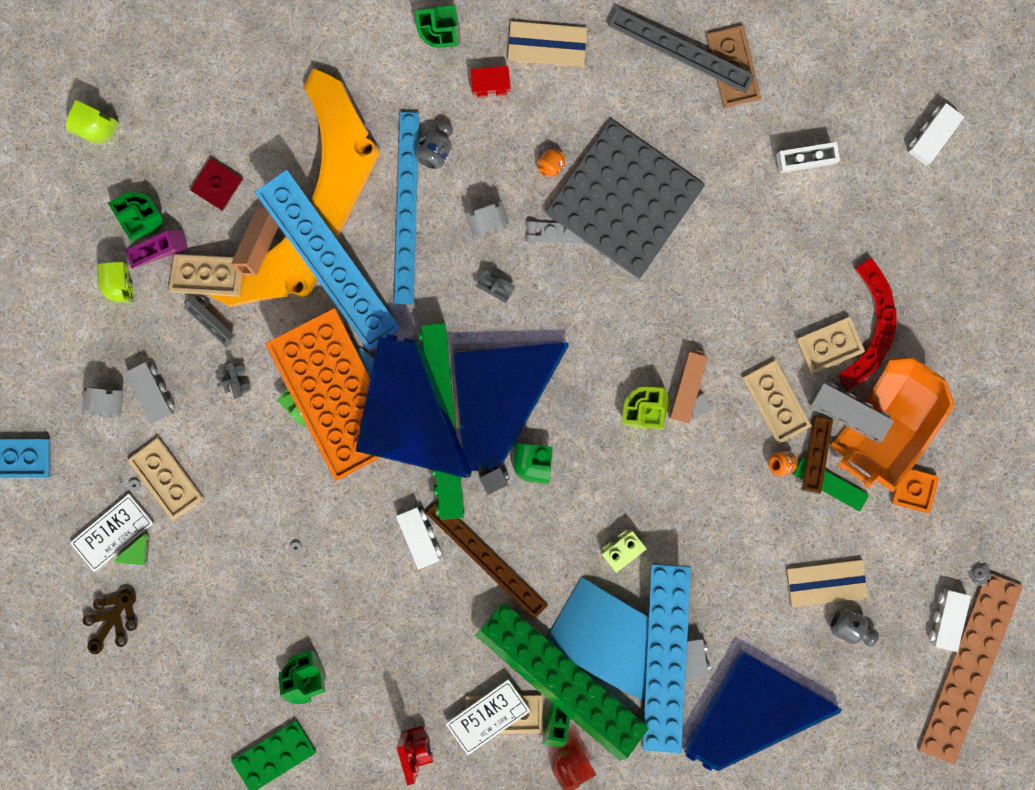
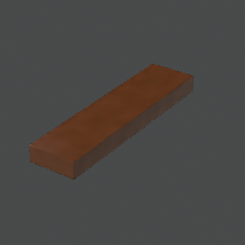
M813 416L801 491L821 494L833 419Z

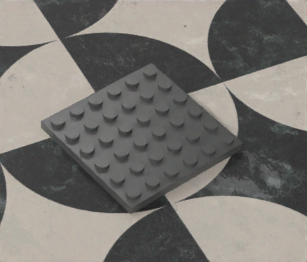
M610 120L545 214L640 280L705 185Z

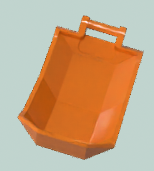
M914 357L889 360L885 371L865 401L874 406L873 410L877 412L884 411L891 415L890 419L894 421L884 440L876 443L846 426L831 444V448L843 456L837 466L855 476L868 489L878 481L891 492H894L924 454L955 406L946 379ZM850 461L853 462L854 464H856L858 467H860L862 470H864L865 472H867V473H868L869 475H871V476H870V477L866 476L864 473H862L861 471H859L857 468H855V467H854L853 465H851L849 462H850Z

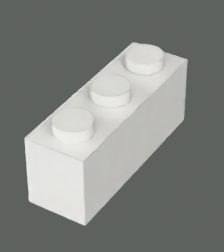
M947 103L941 107H936L931 114L933 119L930 123L927 121L920 129L922 134L919 138L915 137L909 144L911 149L908 153L926 166L931 164L964 119L962 114Z
M837 142L784 150L776 154L779 173L834 165L840 161Z
M415 507L397 515L396 518L418 570L440 561L439 556L442 553L438 544L434 545L432 538L435 536L431 527L427 528L425 520H427V516L424 510Z
M944 589L943 593H940L938 598L940 608L934 615L935 629L931 630L929 636L931 645L958 652L971 599L970 595Z

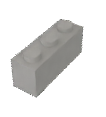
M145 362L125 372L150 424H155L175 414L173 411L175 405L170 398L167 399L164 393L167 391L162 381H158L156 377L158 372L153 364L150 365L149 362Z

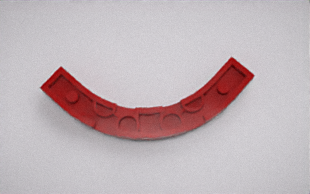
M872 257L855 268V271L865 283L873 298L876 312L875 330L871 342L863 355L836 375L847 391H850L864 381L880 366L890 350L896 331L897 313L892 296L893 293L887 279Z

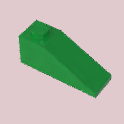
M552 702L550 703L544 726L542 744L561 748L567 744L570 717Z

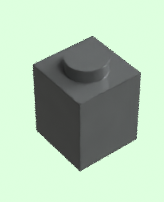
M500 467L479 477L487 495L508 486L507 481L510 480L505 469L501 470Z

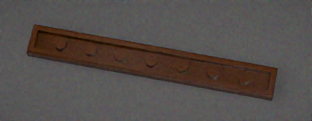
M437 500L425 514L535 619L548 605L459 518L440 520V516H436L435 504L439 503Z

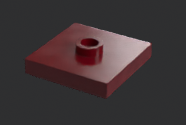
M210 158L190 191L221 211H224L244 179Z

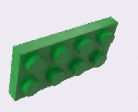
M295 720L231 760V763L248 790H258L317 752L298 721Z

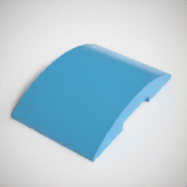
M581 577L546 639L573 663L607 683L641 700L646 696L649 615L644 614Z

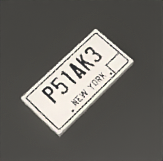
M128 494L72 540L70 544L93 572H96L152 526L154 522L133 496Z
M507 679L446 722V726L466 754L469 755L531 710L510 680Z

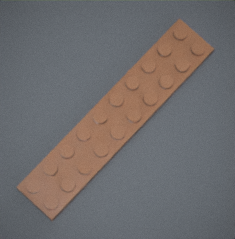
M991 574V579L987 580V584L979 588L961 636L958 652H955L918 748L920 752L954 765L1023 588L1022 585Z

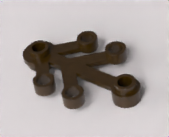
M125 588L120 590L115 597L94 600L93 607L96 610H102L108 605H118L114 611L96 615L88 614L83 617L82 621L85 626H91L96 622L107 620L98 636L89 641L87 648L90 653L98 654L104 649L103 641L113 626L117 636L115 644L118 647H123L128 643V638L125 636L121 613L125 609L128 620L125 624L126 629L129 631L135 630L138 627V621L135 619L132 606L136 602V594L133 590ZM124 595L129 597L128 602L123 600ZM97 601L102 602V607L97 606ZM90 617L92 623H87L86 618ZM130 621L134 622V628L129 627ZM119 638L124 639V644L119 643ZM93 643L97 644V650L92 648Z

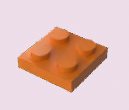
M911 469L894 490L891 504L930 514L939 477Z

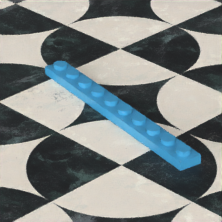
M400 112L394 304L414 305L418 160L415 157V153L418 148L420 114Z

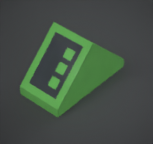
M145 534L114 561L124 564H147L150 536Z

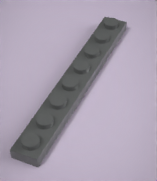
M618 8L609 23L610 28L745 94L755 75Z

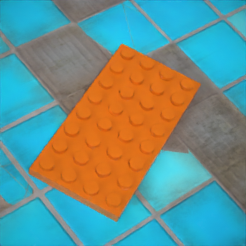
M335 308L264 343L335 482L403 446Z

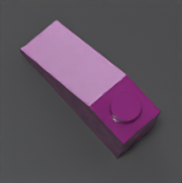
M173 230L159 234L125 251L132 269L174 255L187 249L188 246L183 231Z

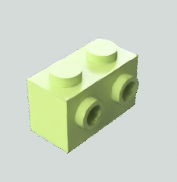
M624 530L617 536L619 538L614 543L610 541L602 548L604 551L601 554L616 573L646 550L632 530ZM633 541L632 546H627V543ZM614 553H618L616 558H612Z

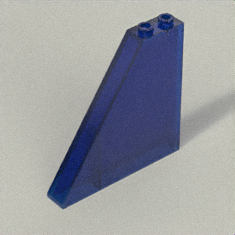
M386 334V337H379L355 451L463 478L471 477L470 467L422 345L415 344L416 340L404 338V341L397 340L398 336Z
M568 342L452 353L464 469L478 471L479 467L497 469L498 465H503L568 349Z
M739 650L684 745L683 750L686 753L685 756L690 760H699L702 762V766L710 771L712 769L720 771L841 713L842 709L777 670Z

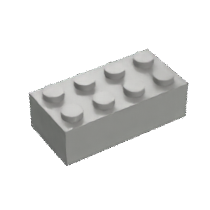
M824 383L820 387L810 407L876 443L884 440L894 422L890 419L891 415L884 411L877 412L873 410L874 406L865 401L862 403L856 401V396L851 393L845 392L843 394L838 391L839 387L832 383Z

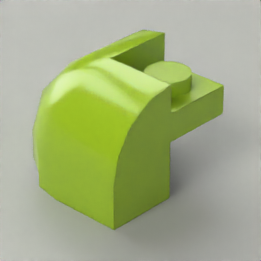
M75 100L67 118L66 130L88 142L100 144L111 139L119 122Z
M111 262L97 264L98 287L104 298L115 303H134L133 284L129 283L128 263Z
M638 387V389L631 392L625 399L622 424L639 429L665 430L666 412L669 409L667 390L657 387Z

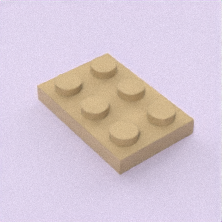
M851 317L796 339L810 374L865 352Z

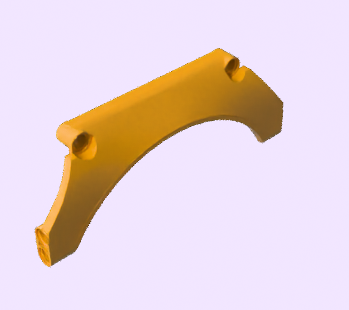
M312 68L303 88L310 98L318 118L322 140V161L318 182L310 203L338 240L380 156V148L366 138L368 131L360 119L344 83ZM372 147V150L366 154L367 149ZM285 237L277 246L266 253L257 275L243 276L240 297L208 296L230 307L260 300L287 297L289 292L306 298L311 294L318 279L289 239ZM303 284V289L298 291L299 286Z

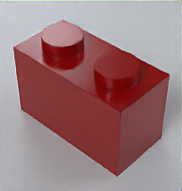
M509 66L470 69L472 94L476 95L477 98H486L488 94L496 93V96H506L507 92H511Z

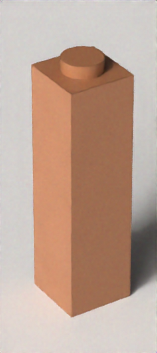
M256 208L231 263L241 276L258 274L279 227L266 208Z
M693 349V352L687 353L671 409L670 419L690 423L708 357L703 356L704 352Z

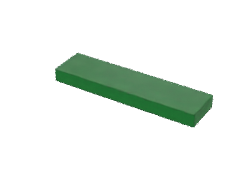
M801 458L792 474L803 480L806 462L803 458ZM825 471L822 491L860 512L869 495Z

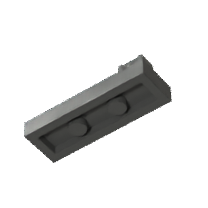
M203 295L197 298L193 296L189 298L184 309L227 347L235 335L206 309L210 302Z

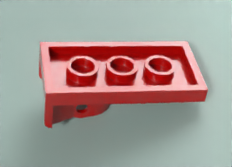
M423 726L401 731L396 747L407 786L415 784L419 766L433 763V753H428L426 743L428 737Z

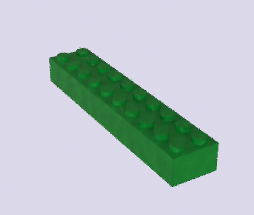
M446 324L422 325V330H418L419 342L423 343L424 348L420 350L421 361L425 362L426 368L422 369L423 380L427 381V388H424L425 400H429L426 416L427 419H431V427H428V436L433 440V446H430V456L435 460V465H432V476L436 477L437 484L433 485L434 496H438L439 503L435 504L436 516H440V520L464 518L465 512Z
M504 602L493 611L474 635L619 761L630 756L648 731L649 727Z

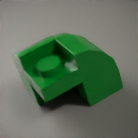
M456 4L429 6L415 10L417 31L419 37L426 44L434 48L454 47L460 44V23H458Z
M130 191L108 202L131 242L147 233L150 236L153 235L163 223L160 213L147 194L144 195Z
M514 442L513 470L521 480L529 483L549 485L553 446Z
M311 649L287 659L289 662L284 666L282 672H279L278 677L280 696L293 704H305L312 702L311 697L326 692L324 680L327 678L324 667L319 657Z

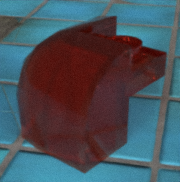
M577 737L567 742L563 747L558 748L551 758V770L562 790H575L582 783L597 775Z

